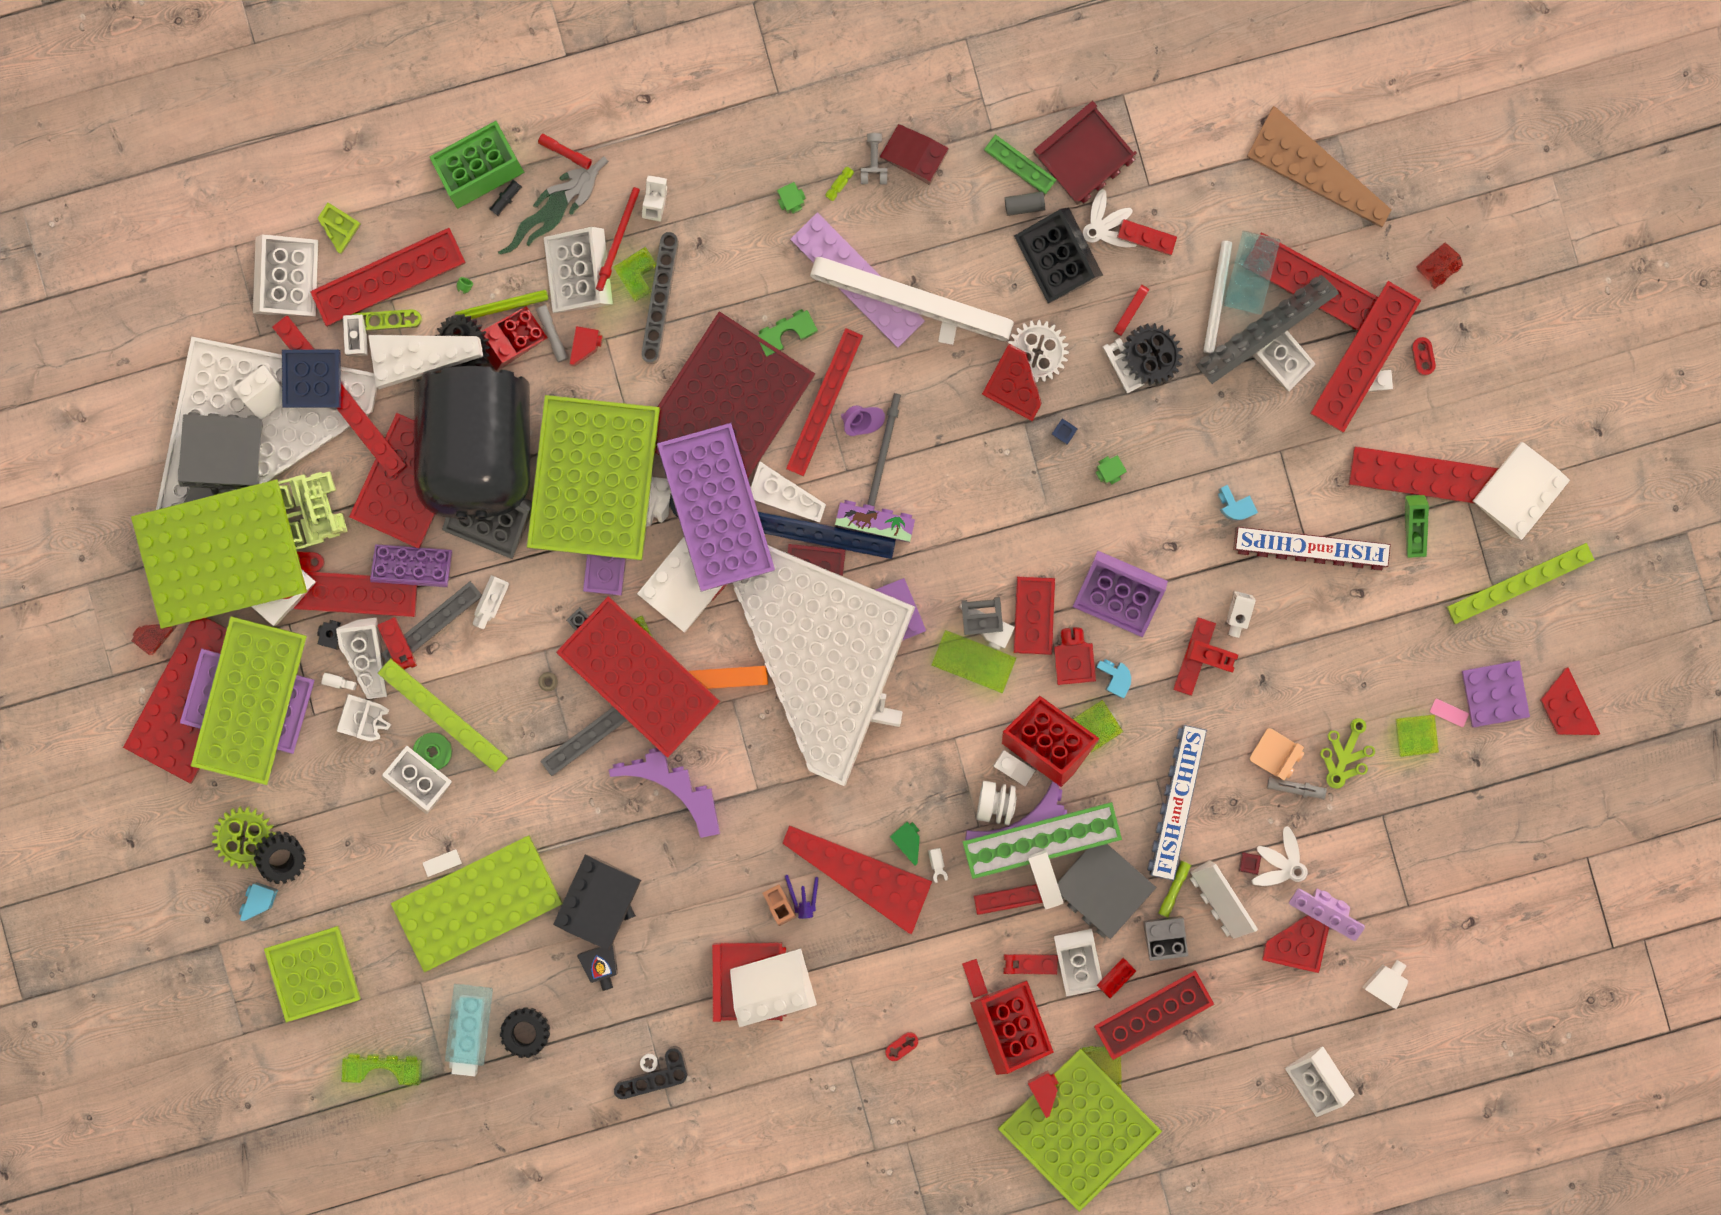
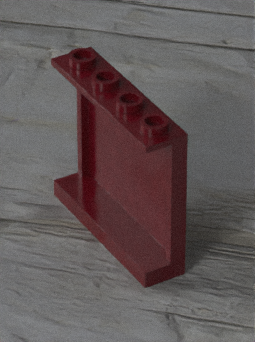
M1093 100L1033 151L1034 155L1051 175L1057 179L1056 181L1077 205L1080 202L1086 203L1092 197L1090 194L1093 191L1097 190L1099 192L1107 185L1105 181L1110 177L1112 180L1121 173L1120 169L1124 165L1129 167L1136 160L1134 157L1137 154L1136 151H1132L1099 112Z

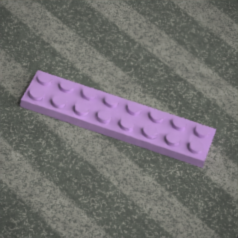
M818 212L790 239L813 264L816 257H822L880 276ZM838 288L897 348L925 322L917 313Z

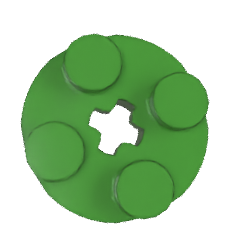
M431 732L424 734L417 739L413 747L414 752L437 770L444 768L452 757L451 742L440 733ZM434 746L438 754L430 757V752H427L428 748L432 749Z

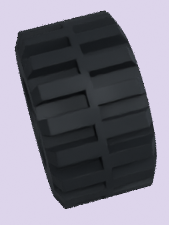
M276 831V835L269 833L268 838L264 836L261 838L262 843H257L258 849L254 850V862L263 878L266 877L267 881H274L275 884H279L282 881L283 884H286L287 880L290 879L292 882L295 880V875L300 876V869L304 870L305 865L303 862H306L305 852L293 835L290 836L287 832L282 834L281 831ZM278 850L290 852V857L286 863L279 866L269 863L270 857L274 852Z
M524 1007L523 1009L515 1010L505 1018L500 1028V1037L502 1038L501 1043L505 1045L507 1052L510 1051L512 1056L517 1055L518 1058H530L542 1051L550 1037V1025L547 1024V1018L542 1016L543 1013L535 1011L536 1009L534 1008L528 1009V1007ZM528 1022L533 1025L536 1030V1037L533 1042L525 1044L517 1040L514 1029L518 1023Z

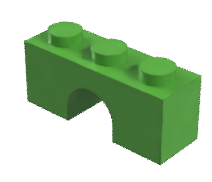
M801 309L793 313L792 318L788 320L783 318L777 321V326L771 329L769 327L758 331L759 335L757 336L782 351L784 347L781 343V336L784 332L789 330L795 331L802 341L817 333L818 330L808 310L803 311ZM760 343L766 356L775 353L773 350H771L764 344Z

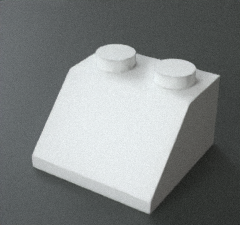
M262 365L233 387L246 406L259 419H264L282 405V384L269 367Z

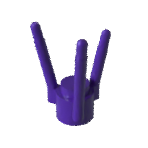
M785 875L795 913H798V918H812L813 912L816 911L815 904L819 878L815 877L811 905L810 901H806L805 887L802 886V902H799L798 906L789 876Z

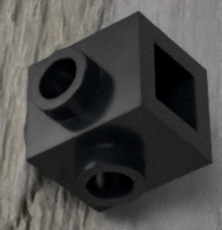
M330 620L329 623L323 622V625H320L318 628L317 636H319L317 644L339 650L336 629L341 627V622Z

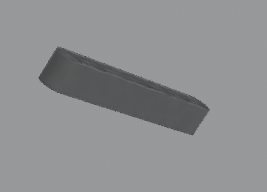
M672 232L664 233L660 239L642 347V358L648 364L657 363L661 354L679 246L677 236ZM668 237H672L675 239V242L672 246H666L664 244L665 240ZM663 257H671V263L663 265L661 263ZM667 275L668 282L660 284L658 282L659 277ZM658 294L665 295V300L662 303L655 301V297ZM656 312L662 314V319L658 322L652 320V316ZM653 331L659 333V337L655 341L649 339V334ZM649 350L656 352V356L652 360L646 358V353Z

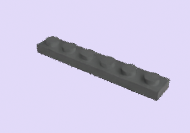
M471 581L404 634L412 654L482 597L480 591ZM388 648L381 653L386 661L390 658L392 659ZM406 655L400 657L401 662L407 659Z
M612 707L540 762L549 774L553 776L625 723L627 719Z

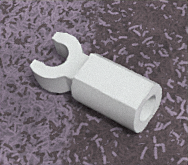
M324 673L321 683L338 689L343 687L356 690L357 682L345 680L344 677L330 673Z
M941 848L928 850L932 870L935 869L933 874L935 883L938 882L937 875L943 874L946 881L948 876L943 871L945 865Z

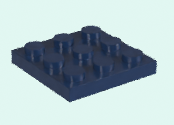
M282 350V408H341V350Z

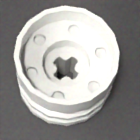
M983 781L976 820L989 822L992 814H995L997 824H1000L1001 816H1005L1004 825H1009L1016 807V786L1010 785L1009 793H1005L1006 784H1003L1000 792H997L995 782Z

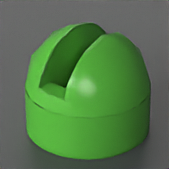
M460 277L456 288L458 292L461 290L463 294H466L471 290L473 282L467 278Z

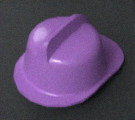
M859 405L852 406L845 413L841 414L844 422V431L849 436L875 432L883 425L885 413L878 407L863 408Z

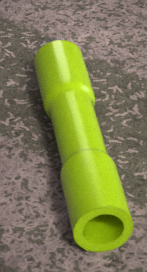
M1184 861L1180 862L1175 879L1163 900L1158 914L1169 918L1176 897L1192 865Z

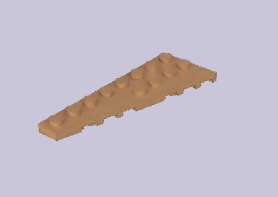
M1272 107L1247 158L1382 228L1392 209L1278 108Z

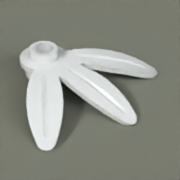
M1101 189L1095 196L1092 204L1091 224L1085 226L1083 230L1085 240L1094 243L1101 239L1115 246L1136 247V244L1118 239V232L1108 231L1121 224L1123 219L1126 220L1133 210L1131 208L1120 209L1102 220L1107 197L1106 191ZM1091 229L1096 231L1095 236L1089 235Z
M1288 826L1283 829V842L1289 859H1286L1273 849L1258 846V853L1270 864L1282 870L1267 872L1252 879L1253 885L1271 886L1282 883L1290 878L1295 882H1301L1306 879L1308 874L1307 868L1300 863L1298 843L1294 833ZM1296 869H1300L1302 871L1300 876L1295 875L1294 872Z

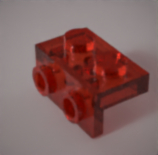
M1445 242L1418 264L1416 268L1417 271L1430 281L1431 287L1436 289L1444 284L1453 273H1457L1463 266L1461 256Z

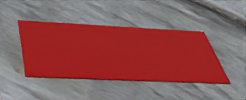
M977 959L962 963L973 998L987 994L988 991Z

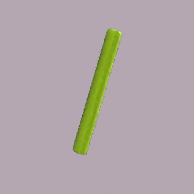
M541 290L457 311L455 315L465 314V317L471 316V319L547 301L548 293L546 290Z

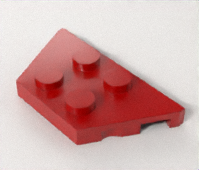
M1569 667L1564 668L1561 675L1552 683L1550 689L1540 699L1556 734L1600 735Z

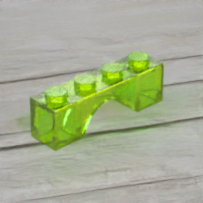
M349 1053L348 1056L342 1059L341 1082L361 1083L369 1071L383 1068L396 1076L399 1085L419 1086L421 1084L422 1060H417V1056H406V1059H398L397 1055H387L386 1058H379L377 1054H368L367 1057H360V1054Z

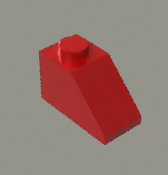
M576 326L569 363L571 366L578 365L594 354L598 346L601 347L603 335H600L599 330Z
M1048 1070L1028 1080V1085L1046 1118L1050 1117L1058 1091L1056 1085L1059 1084L1055 1074L1050 1075Z

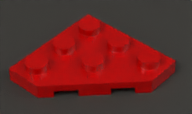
M1008 344L982 395L1033 421L1042 404L1026 352Z
M1306 915L1266 941L1262 960L1319 973L1329 927Z

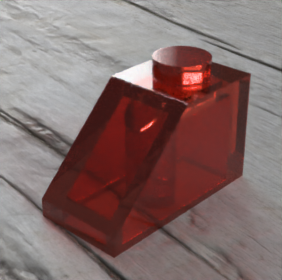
M160 624L138 627L134 631V637L131 641L148 655H154L177 625L162 629Z

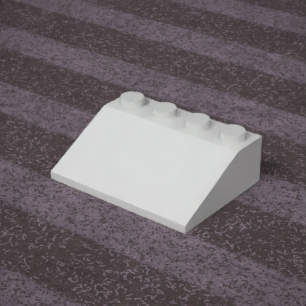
M588 227L544 237L553 313L613 305L610 278L607 279L603 291L596 290L600 269L604 266L607 259L604 229Z
M263 234L256 237L254 314L316 316V303L310 291L317 288L318 240Z
M1520 442L1475 497L1473 502L1511 537L1522 540L1570 480L1533 449Z
M683 537L637 594L685 633L722 586L700 592L685 538Z
M1208 860L1190 872L1192 884L1195 888L1199 887L1201 889V898L1205 904L1210 903L1213 908L1211 913L1216 921L1220 919L1223 924L1221 929L1227 937L1230 935L1235 939L1258 930L1214 862Z
M801 949L730 969L734 1011L739 1027L817 1005Z

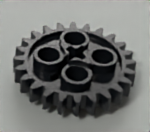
M465 314L446 318V321L441 322L442 327L437 328L440 334L435 336H477L481 340L483 357L452 367H483L482 364L487 363L484 357L489 356L486 349H490L485 343L489 339L484 338L487 332H481L482 324L476 325L477 319L471 320V316L465 317Z
M1147 323L1144 327L1140 325L1137 327V331L1134 329L1130 332L1131 335L1126 337L1128 342L1123 343V346L1127 349L1121 351L1126 357L1122 361L1128 362L1124 368H1131L1129 375L1136 374L1134 380L1142 378L1141 384L1148 380L1149 386L1154 382L1158 386L1161 384V381L1166 383L1168 379L1174 378L1173 373L1179 372L1176 367L1182 365L1178 360L1182 359L1183 356L1178 354V352L1183 349L1177 348V344L1180 341L1173 340L1176 334L1170 336V329L1163 331V325L1157 329L1156 323L1152 324L1151 327ZM1153 338L1159 341V346L1154 344ZM1137 346L1143 349V354L1138 352ZM1162 355L1167 358V363L1163 362ZM1146 363L1150 364L1151 371L1147 370Z

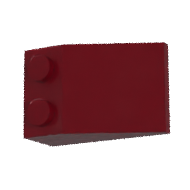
M898 124L880 158L930 185L949 148L932 138Z

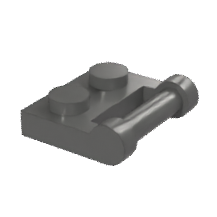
M994 597L992 600L970 602L961 600L964 635L1003 632L1000 597ZM995 607V613L968 614V609Z

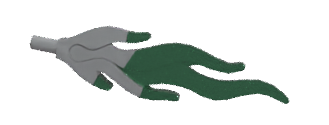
M603 156L593 166L591 165L588 170L584 168L574 169L561 175V181L572 180L546 189L533 204V207H538L549 197L546 204L537 213L521 222L512 243L498 251V254H506L515 250L528 231L539 223L544 222V225L529 236L526 243L527 246H530L538 237L553 230L562 220L571 200L579 194L578 199L572 204L569 214L573 215L576 209L588 200L593 191L596 177L599 174L598 171L609 161Z

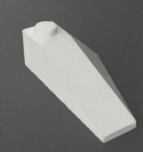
M377 617L359 619L336 629L339 648L348 660V664L354 671L367 699L387 697L385 679L377 674L383 667Z

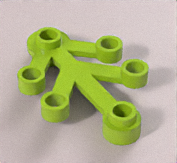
M1356 718L1351 721L1350 729L1352 732L1344 751L1339 741V732L1332 730L1327 735L1339 760L1337 767H1335L1331 759L1332 751L1329 748H1323L1320 751V756L1324 759L1329 771L1326 781L1331 788H1341L1345 784L1346 779L1358 774L1364 775L1368 771V767L1364 763H1359L1355 768L1344 771L1347 764L1364 757H1372L1375 754V748L1369 745L1360 751L1352 753L1359 734L1366 730V723L1363 719ZM1358 722L1362 724V728L1360 730L1356 729V724ZM1333 732L1337 734L1335 740H1332L1330 737ZM1367 748L1372 749V753L1370 755L1366 754ZM1328 750L1329 756L1325 758L1323 752ZM1361 765L1365 767V770L1362 773H1360L1358 770L1359 766ZM1336 775L1340 778L1337 783L1333 781V777Z

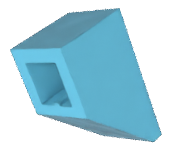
M257 882L253 883L252 886L249 885L245 895L248 897L246 904H242L240 908V920L246 921L271 909L278 890Z

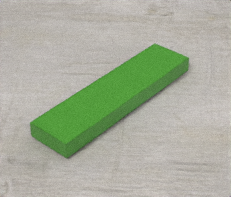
M996 134L984 149L986 153L1039 192L1043 191L1044 195L1047 194L1057 180Z

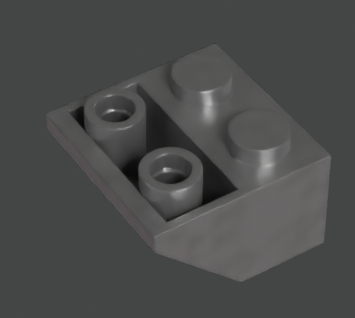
M1182 916L1143 921L1150 961L1188 956L1184 918Z

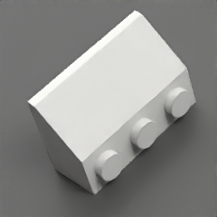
M408 746L403 749L382 775V779L425 814L430 812L452 783L450 779Z
M1324 1047L1307 1053L1285 1068L1316 1117L1343 1107L1354 1096V1093Z

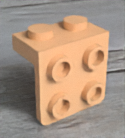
M1268 728L1251 754L1250 761L1281 780L1289 779L1294 771L1293 765L1296 761L1299 762L1304 755L1302 751L1304 747Z

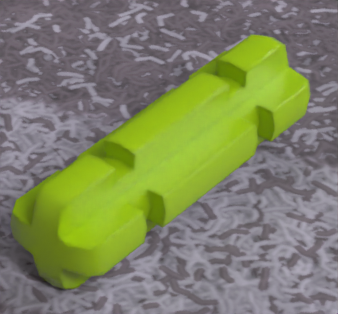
M846 166L842 171V175L838 176L825 196L829 200L834 201L837 193L841 192L847 184L848 178L850 179L853 176L854 171Z

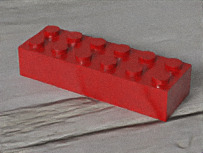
M1195 970L1096 1024L1094 1028L1113 1061L1215 1004Z

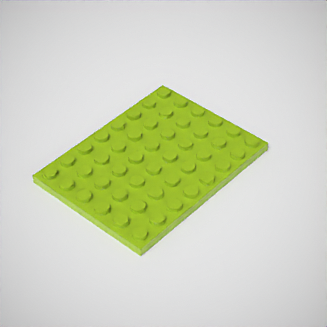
M545 395L527 548L633 560L643 559L660 412L659 407Z
M278 479L131 516L161 629L307 593Z

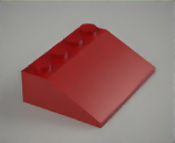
M1041 696L1033 701L1002 734V744L1060 787L1075 774L1099 741L1096 735Z
M1027 980L970 1002L996 1075L1009 1074L1054 1053Z

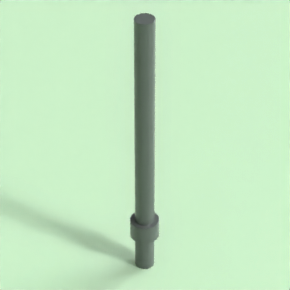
M897 393L893 394L891 407L887 411V424L867 505L874 507L895 419L898 418L899 414L898 406L901 395Z

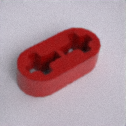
M913 1032L904 1033L886 1047V1057L891 1061L900 1060L917 1047V1035ZM907 1036L915 1038L913 1040L914 1045L907 1044L903 1047L902 1044L906 1042ZM901 1047L902 1049L897 1052L898 1056L895 1057L894 1055H889L891 1052L890 1048L897 1049Z

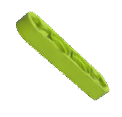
M413 309L352 314L366 316V320H364L367 325L365 327L366 331L415 328L422 322L421 314ZM413 313L418 317L413 324L410 320H404L405 325H402L403 317L401 314H404L405 318L411 317ZM395 314L399 317V322L396 325H391L389 317ZM378 316L380 318L379 325L371 326L370 318Z

